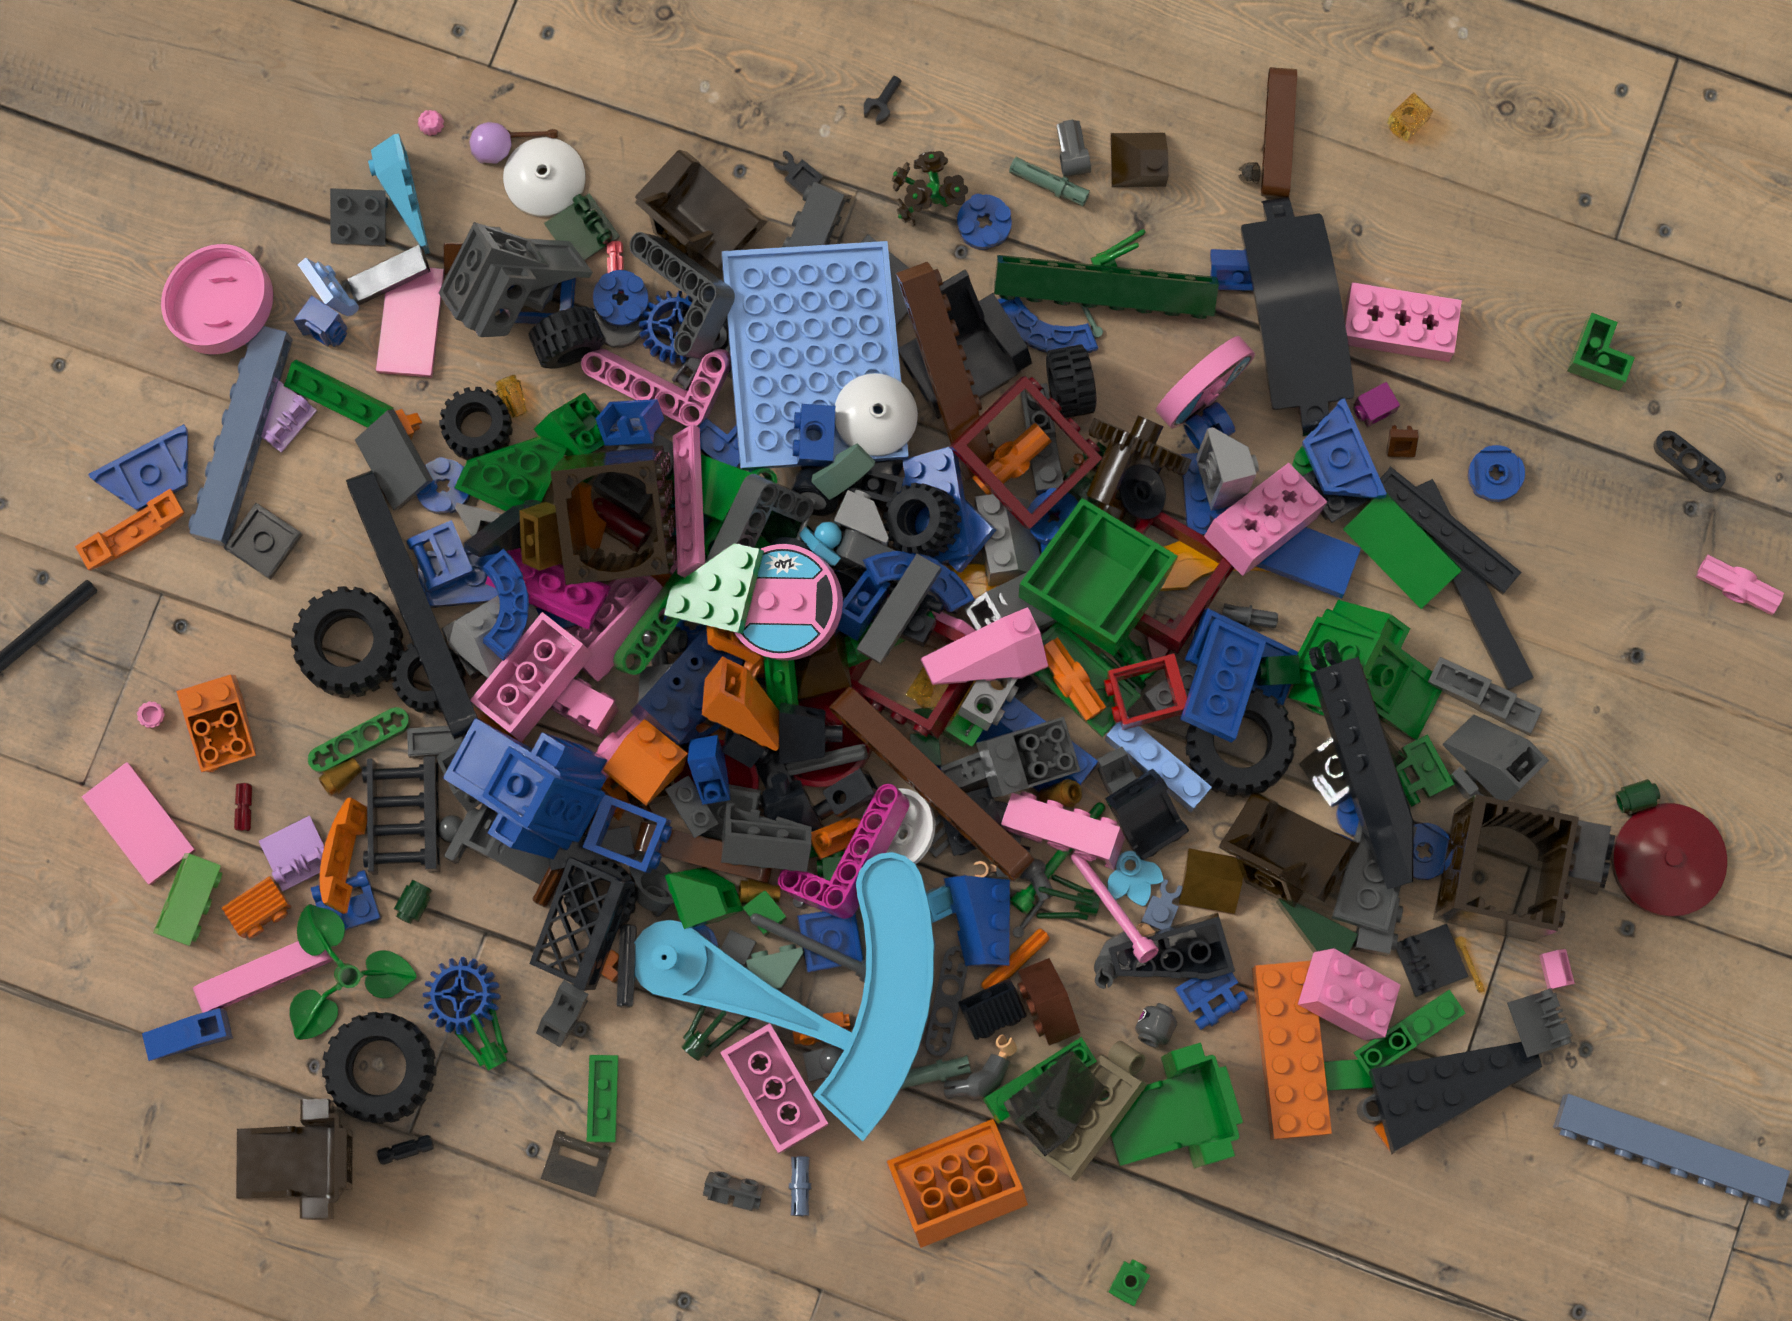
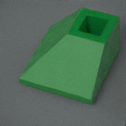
M585 392L550 412L533 429L538 436L542 435L567 447L564 454L566 456L590 454L605 445L596 422L600 412Z
M705 867L665 875L669 892L672 895L678 917L684 929L717 923L744 911L735 885Z

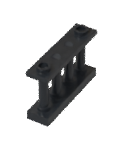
M423 756L424 764H419V767L377 769V762L372 758L367 759V766H363L362 780L363 783H367L368 851L363 852L364 868H368V872L372 875H378V864L421 863V866L425 865V870L429 873L440 872V836L438 834L440 822L439 763L435 756ZM419 778L420 781H424V792H420L419 795L377 797V780ZM420 806V809H424V820H420V823L377 825V808ZM420 835L425 837V848H421L420 851L378 853V836Z

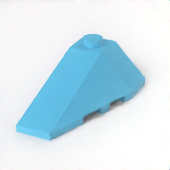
M399 133L394 134L371 149L373 159L368 160L372 176H377L381 186L386 190V194L418 245L423 247L425 254H429L430 251L407 151Z

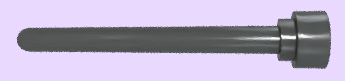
M758 913L751 915L750 921L752 924L856 972L855 975L859 977V980L865 983L866 961L862 960L860 962Z

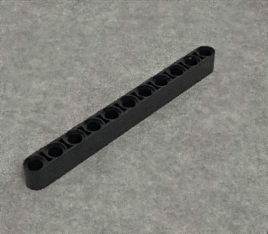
M371 470L346 480L349 492L454 740L467 734L474 719L477 718L375 475Z

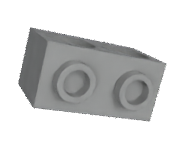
M1012 677L995 679L1004 685L1003 690L994 689L991 686V681H986V679L977 680L961 706L958 715L988 731L991 724L997 726L1005 713L1001 709L1005 700L1011 702L1019 689L1015 686L1017 679H1012ZM986 704L991 712L983 714L977 709V705Z

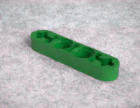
M391 708L315 747L308 755V764L317 773H323L327 769L356 758L407 731L411 722L410 717L402 708ZM394 714H397L399 717L404 716V719L401 720L402 726L397 728L393 724L387 727L390 731L388 734H385L384 728L379 724L382 720L385 725L391 723ZM375 726L379 729V737L375 741H367L365 739L364 732L368 727ZM349 739L354 742V750L350 754H342L339 751V745L343 740ZM333 746V750L339 759L335 761V758L331 756L325 760L326 765L324 767L319 764L315 765L314 762L318 760L317 755L320 753L323 756L331 754L332 752L329 748Z

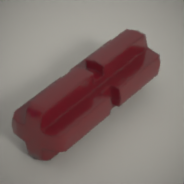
M249 783L236 784L235 805L237 809H235L234 828L236 831L246 832L251 829V810L249 806H252V785Z

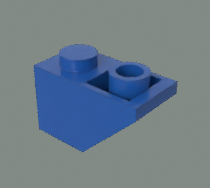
M718 735L691 739L688 764L702 805L730 800L726 761Z

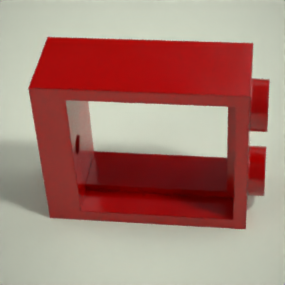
M1174 653L1108 671V679L1104 680L1107 696H1113L1115 707H1111L1113 718L1116 724L1121 723L1122 730L1182 715L1187 696ZM1164 669L1174 706L1128 718L1118 681Z

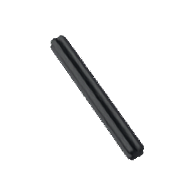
M85 580L0 651V673L96 594V587L89 580Z

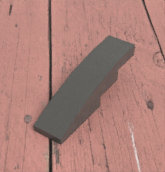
M1442 657L1439 658L1428 681L1429 684L1468 706L1529 736L1531 735L1542 712V708L1518 698L1517 694L1491 683V679Z

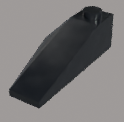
M1218 913L1142 936L1151 939L1159 949L1156 956L1145 963H1140L1133 954L1134 949L1131 940L1109 947L1117 976L1211 979L1235 972Z

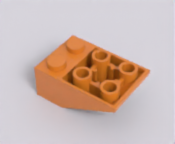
M722 656L705 678L702 715L712 722H717L737 734H742L756 741L761 746L777 751L779 746L778 708L747 668Z
M230 674L176 691L201 772L256 756L245 703L236 675Z

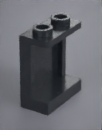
M1154 769L1149 770L1105 798L1130 848L1141 860L1154 856L1159 850L1179 840L1184 834L1189 832L1187 825L1179 817L1166 791L1168 787L1164 779Z

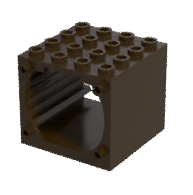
M663 445L563 456L551 470L566 585L669 574L672 566L675 565V561H677V543L674 532L676 516L675 507L671 508V500L674 496L673 480H668L667 473L671 469L669 452H664ZM606 472L629 474L645 483L646 493L653 494L658 533L653 541L650 553L648 548L643 550L641 554L637 552L632 553V555L621 554L616 557V553H609L607 558H605L604 550L597 548L592 558L588 560L578 484L588 477Z
M1478 794L1454 809L1449 834L1450 840H1448L1444 862L1452 849L1453 853L1451 863L1446 871L1444 864L1433 920L1531 942L1557 932L1558 928H1562L1565 920V911H1562L1563 899L1567 900L1570 893L1571 883L1567 882L1569 871H1573L1576 861V854H1573L1572 851L1574 842L1578 843L1581 834V826L1578 825L1579 817ZM1481 828H1509L1526 836L1539 850L1537 861L1542 862L1535 904L1528 907L1527 914L1518 917L1519 914L1509 915L1504 911L1496 912V908L1491 905L1484 908L1485 900L1481 896L1467 903Z

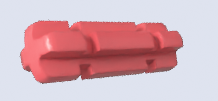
M610 241L607 243V254L610 255V257H607L608 273L615 270H624V259L621 256L623 244L621 241Z

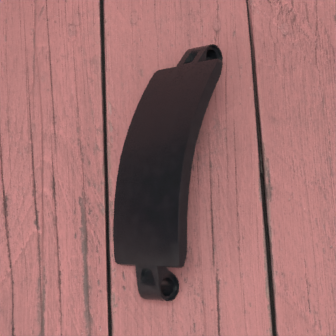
M1286 197L1261 201L1265 221L1243 224L1241 226V236L1257 310L1272 409L1282 410L1299 407L1298 414L1301 417L1302 436H1308L1311 431L1317 428L1322 419L1328 416L1329 402L1340 401L1344 398L1345 400H1350L1354 397V383L1341 296L1323 216L1317 213L1295 217L1290 198Z

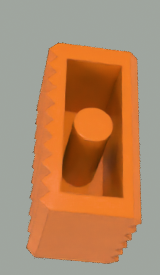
M269 876L223 906L222 910L237 934L242 938L248 936L251 939L264 931L262 926L268 922L273 921V923H276L288 915L287 910L292 906L274 878Z

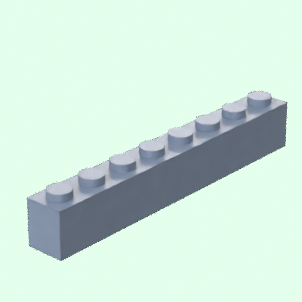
M263 326L258 334L246 343L247 351L245 358L242 357L238 365L239 377L237 383H234L230 390L231 402L229 408L222 415L223 428L221 434L217 435L214 441L213 450L215 453L212 462L209 461L206 466V482L204 488L201 487L197 495L198 507L196 513L192 514L189 520V533L197 540L225 546L232 536L260 447L261 435L277 383L281 379L293 341L286 331ZM274 377L278 379L276 383L273 382Z
M1571 1094L1563 1095L1553 1125L1554 1129L1560 1130L1559 1135L1564 1138L1576 1141V1138L1580 1137L1588 1140L1587 1145L1590 1147L1604 1150L1606 1146L1615 1149L1614 1154L1619 1157L1631 1160L1632 1156L1643 1159L1642 1164L1654 1169H1659L1660 1166L1671 1169V1175L1687 1179L1688 1175L1698 1178L1697 1183L1712 1189L1715 1188V1185L1726 1188L1725 1193L1728 1195L1742 1198L1744 1194L1754 1198V1204L1770 1208L1771 1204H1781L1790 1174L1789 1170Z

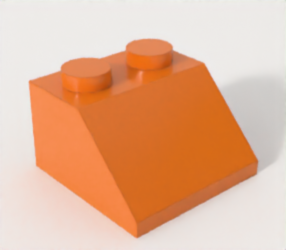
M644 719L624 738L603 771L647 806L683 771L688 753Z

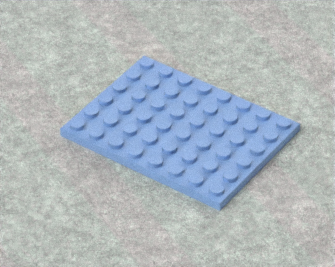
M887 241L721 252L723 281L733 289L735 294L734 303L727 315L740 469L753 470L757 468L770 469L801 466L797 465V457L792 456L793 440H798L799 429H794L795 412H800L802 404L835 406L837 397L845 385L853 379L866 374H884L901 382ZM873 407L874 413L881 414L883 412L881 407ZM836 427L834 431L833 463L837 454L850 448L841 439ZM815 430L806 432L807 437L812 441L821 439V435ZM906 444L898 451L889 455L871 457L875 461L907 459L909 457L908 445Z

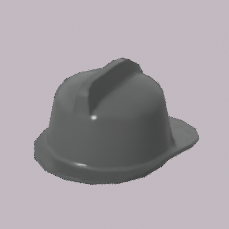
M645 855L636 856L634 860L642 863ZM660 861L656 870L652 869L651 874L631 866L629 867L637 885L636 900L643 908L650 910L655 917H659L671 904H675L665 875L670 874L671 871L662 861Z

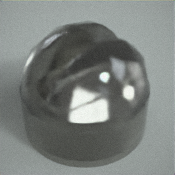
M1257 162L1244 163L1239 167V171H1242V174L1238 175V177L1244 184L1259 183L1261 170Z

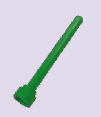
M1101 802L1096 803L1089 811L1091 814L1090 818L1097 820L1105 811V805ZM1069 848L1068 852L1057 850L1046 864L1047 867L1044 873L1048 879L1073 849ZM1030 883L1025 890L1016 891L1010 899V903L1025 915L1034 907L1033 902L1035 901L1034 896L1036 892L1032 884Z

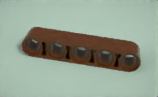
M1269 68L1261 196L1286 198L1290 195L1297 69Z
M645 822L640 823L634 847L635 850L647 851L657 825ZM673 829L668 842H663L659 851L662 857L769 883L772 868L721 863V841L701 836L694 838L692 834Z

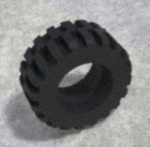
M341 586L334 592L330 589L322 591L323 596L319 599H316L315 596L308 601L310 606L306 610L302 608L298 613L300 617L299 622H294L292 631L295 633V636L291 639V647L295 651L293 655L295 662L301 668V672L317 688H321L330 695L338 694L340 697L349 698L350 695L354 694L357 697L365 696V692L370 689L375 692L380 689L379 684L382 681L388 682L391 679L390 673L394 668L392 666L394 659L398 661V653L404 648V645L401 643V638H403L402 629L398 625L397 618L385 602H382L372 592H365L362 588L354 587L353 590H350L347 586ZM359 618L369 625L373 633V644L370 652L362 661L348 667L333 665L326 659L322 651V643L326 632L333 624L342 619Z
M1255 688L1254 691L1251 690L1244 711L1243 717L1256 722L1262 728L1267 738L1266 752L1263 758L1253 766L1238 768L1227 764L1219 757L1215 750V735L1191 724L1189 725L1186 733V756H1189V765L1192 771L1195 770L1212 787L1210 790L1216 793L1218 791L1226 793L1225 796L1234 798L1235 795H1240L1242 798L1250 797L1252 793L1261 794L1267 791L1288 770L1295 754L1296 737L1293 733L1295 727L1293 721H1289L1287 717L1289 712L1284 706L1281 708L1276 703L1278 699L1274 696L1268 697L1263 694V690Z
M368 1012L367 1015H358L351 1018L352 1021L350 1023H344L338 1028L339 1033L335 1037L332 1036L328 1042L330 1044L328 1052L324 1051L322 1060L325 1061V1068H322V1077L326 1079L327 1084L324 1086L327 1093L331 1094L333 1097L332 1101L337 1107L343 1109L346 1114L365 1122L383 1124L384 1122L392 1123L400 1121L399 1119L404 1116H410L414 1113L415 1108L423 1105L427 1100L425 1099L427 1093L431 1092L434 1086L432 1080L433 1076H436L437 1067L434 1066V1059L436 1057L434 1050L430 1047L429 1043L431 1042L414 1023L393 1013ZM374 1041L393 1043L401 1050L406 1061V1072L402 1082L395 1090L384 1095H372L365 1092L359 1087L353 1074L356 1056L364 1046Z

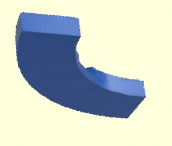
M1015 297L1013 300L997 299L1026 345L1048 353V350L1082 344L1088 353L1098 351V346L1089 323L1078 326H1053L1039 320L1037 316L1026 308L1019 297Z
M502 549L483 566V571L492 580L497 590L500 604L496 623L483 638V643L504 661L516 648L525 630L529 598L522 572L513 558Z
M900 551L884 552L863 559V562L874 585H878L886 581L900 580L916 554ZM919 554L942 568L941 573L929 591L944 603L947 612H951L975 600L966 584L955 572L939 563L938 560Z

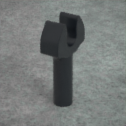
M893 75L879 98L866 99L864 102L865 118L872 109L877 108L880 110V113L876 118V125L887 121L890 117L887 103L901 84L902 80Z

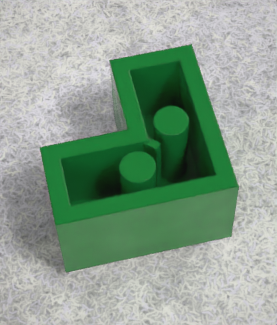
M1591 313L1584 323L1567 372L1619 391L1626 383L1635 357L1609 348L1618 322Z

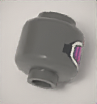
M1157 1003L1156 1006H1146L1135 1026V1030L1139 1035L1138 1039L1153 1048L1168 1044L1178 1023L1172 1015L1173 1010L1161 1003Z

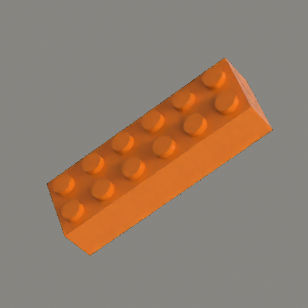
M1311 961L1256 965L1252 968L1270 1140L1332 1134L1319 1016L1298 1005Z

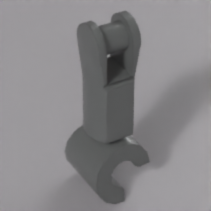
M722 326L719 332L720 339L718 341L715 340L710 352L714 351V349H725L729 345L728 327ZM688 358L673 376L672 381L674 383L678 382L683 386L684 390L688 391L702 359ZM688 368L694 371L690 378L685 374Z

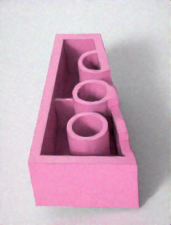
M573 678L551 705L550 709L602 739L619 711L615 703L616 700L604 692L599 693L595 691L584 680L580 678L575 680Z

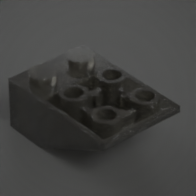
M1072 1050L1005 1101L1004 1105L1013 1122L1039 1151L1046 1156L1068 1140L1105 1087Z

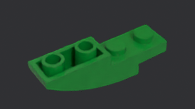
M1449 989L1389 1028L1385 1037L1373 1039L1353 1053L1369 1075L1371 1069L1389 1065L1466 1013Z
M1082 1037L991 1093L983 1101L999 1124L1097 1061Z

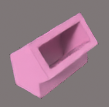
M1566 949L1539 955L1547 989H1556L1575 984Z

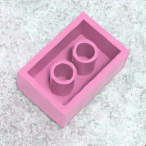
M1334 948L1313 953L1298 1005L1363 1040L1383 1038L1388 1030L1400 984Z

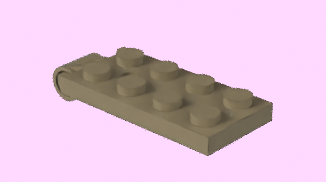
M1118 1041L1111 1047L1108 1057L1105 1055L1098 1057L1097 1062L1092 1065L1031 1148L1036 1155L1075 1182L1147 1086L1146 1082L1134 1077L1142 1069L1145 1063V1056L1123 1041ZM1104 1093H1110L1107 1100H1101Z

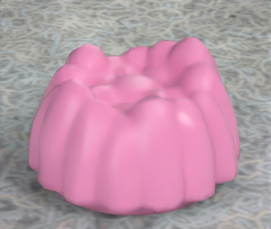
M425 110L418 118V127L425 135H437L444 127L442 115L435 110Z
M150 701L143 703L137 712L138 721L146 728L159 726L165 716L161 705Z

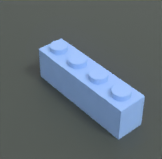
M1117 723L1105 737V741L1115 750L1123 747L1129 761L1144 774L1154 769L1164 779L1168 787L1167 793L1190 813L1212 788L1140 726L1122 730L1121 723Z

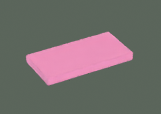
M430 268L431 272L385 293L376 366L377 373L432 378L442 300L439 291L444 283V269Z
M128 762L82 796L150 886L180 864L184 853L192 854L196 851Z

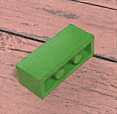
M184 853L154 929V934L190 946L191 941L196 942L201 931V926L198 925L202 914L206 915L211 906L212 899L209 898L212 888L218 887L222 877V872H219L221 865L190 853Z

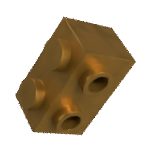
M544 502L519 510L522 563L539 571L563 563L555 505Z

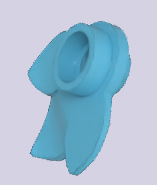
M1126 851L1118 857L1116 870L1108 878V891L1115 900L1127 894L1134 903L1145 906L1150 898L1151 885L1163 882V875L1155 863L1141 860L1134 851ZM1128 860L1135 862L1136 867L1134 870L1129 871L1125 868V863Z

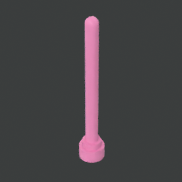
M1073 852L1071 855L1072 861L1132 941L1133 954L1138 961L1145 963L1155 957L1159 951L1155 943L1151 939H1147V937H1142L1088 862Z

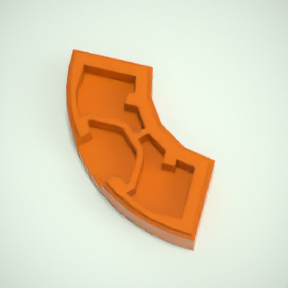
M581 481L578 487L586 544L592 549L600 548L606 522L598 516L593 508L591 500L592 486Z

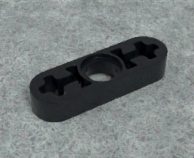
M1664 431L1655 439L1653 447L1656 454L1703 491L1713 493L1724 485L1726 475L1723 469L1677 433ZM1672 440V448L1663 449V441ZM1682 447L1684 450L1675 459L1673 456ZM1689 454L1696 458L1697 465L1695 468L1689 469L1683 465L1682 458L1684 455ZM1702 465H1705L1706 468L1697 476L1695 473ZM1714 473L1717 476L1715 479L1717 483L1713 482L1710 485L1706 482L1708 480L1707 475L1710 476Z

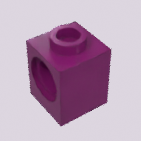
M1385 382L1358 396L1353 410L1360 422L1364 421L1368 428L1396 413L1400 404L1388 383Z

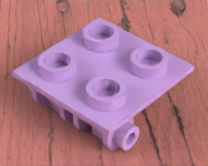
M274 377L273 382L277 383V387L261 437L282 453L317 410L308 404V401L302 396H298L292 390L284 387V384Z
M310 816L259 840L261 848L272 868V875L275 881L279 883L282 891L320 873L324 844Z

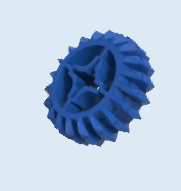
M680 290L677 292V297L673 298L672 293L668 291L666 292L667 299L663 300L660 295H657V305L652 302L648 303V308L651 312L643 311L642 317L645 320L639 322V327L644 330L639 334L641 339H647L643 345L645 349L652 348L650 351L652 357L660 353L659 359L662 363L666 361L667 357H670L671 365H675L676 358H680L681 363L684 364L687 361L686 357L678 355L674 349L675 337L672 327L674 328V324H677V318L680 326L682 325L684 320L682 311L689 310L693 298L687 295L684 299ZM673 310L670 317L657 321L662 314ZM654 331H660L661 334L669 336L670 346L661 343L654 335Z
M461 957L459 965H457L456 960L451 958L449 959L450 968L440 963L439 969L442 972L440 974L435 971L430 973L435 978V981L433 983L430 981L425 982V986L431 988V992H424L423 997L431 999V1001L426 1002L424 1008L427 1010L433 1009L428 1015L429 1019H437L435 1025L439 1028L446 1024V1032L451 1033L456 1026V1033L463 1035L466 1026L467 1031L472 1034L475 1028L471 1015L465 1017L468 1014L470 1005L475 1002H481L474 1013L484 1028L485 1025L482 1019L484 1017L489 1021L493 1019V1016L488 1013L489 1009L497 1011L499 1008L492 1003V1000H499L501 995L492 993V991L498 989L500 985L497 982L489 983L494 979L495 974L493 972L486 973L488 966L485 964H481L478 967L476 959H472L468 964L467 958ZM467 974L475 975L479 979L483 992L470 989V981L467 980ZM458 975V977H455L453 987L442 990L449 979ZM460 990L472 995L467 996L466 999L463 998V1002L452 997L457 996L458 992L461 994ZM441 1000L453 1003L456 1018H451L445 1013Z

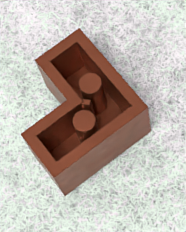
M1050 958L1018 970L1022 982L1017 983L1023 1000L1029 999L1025 1002L1031 1016L1036 1015L1037 1020L1032 1022L1038 1037L1044 1035L1050 1046L1081 1033L1067 991Z

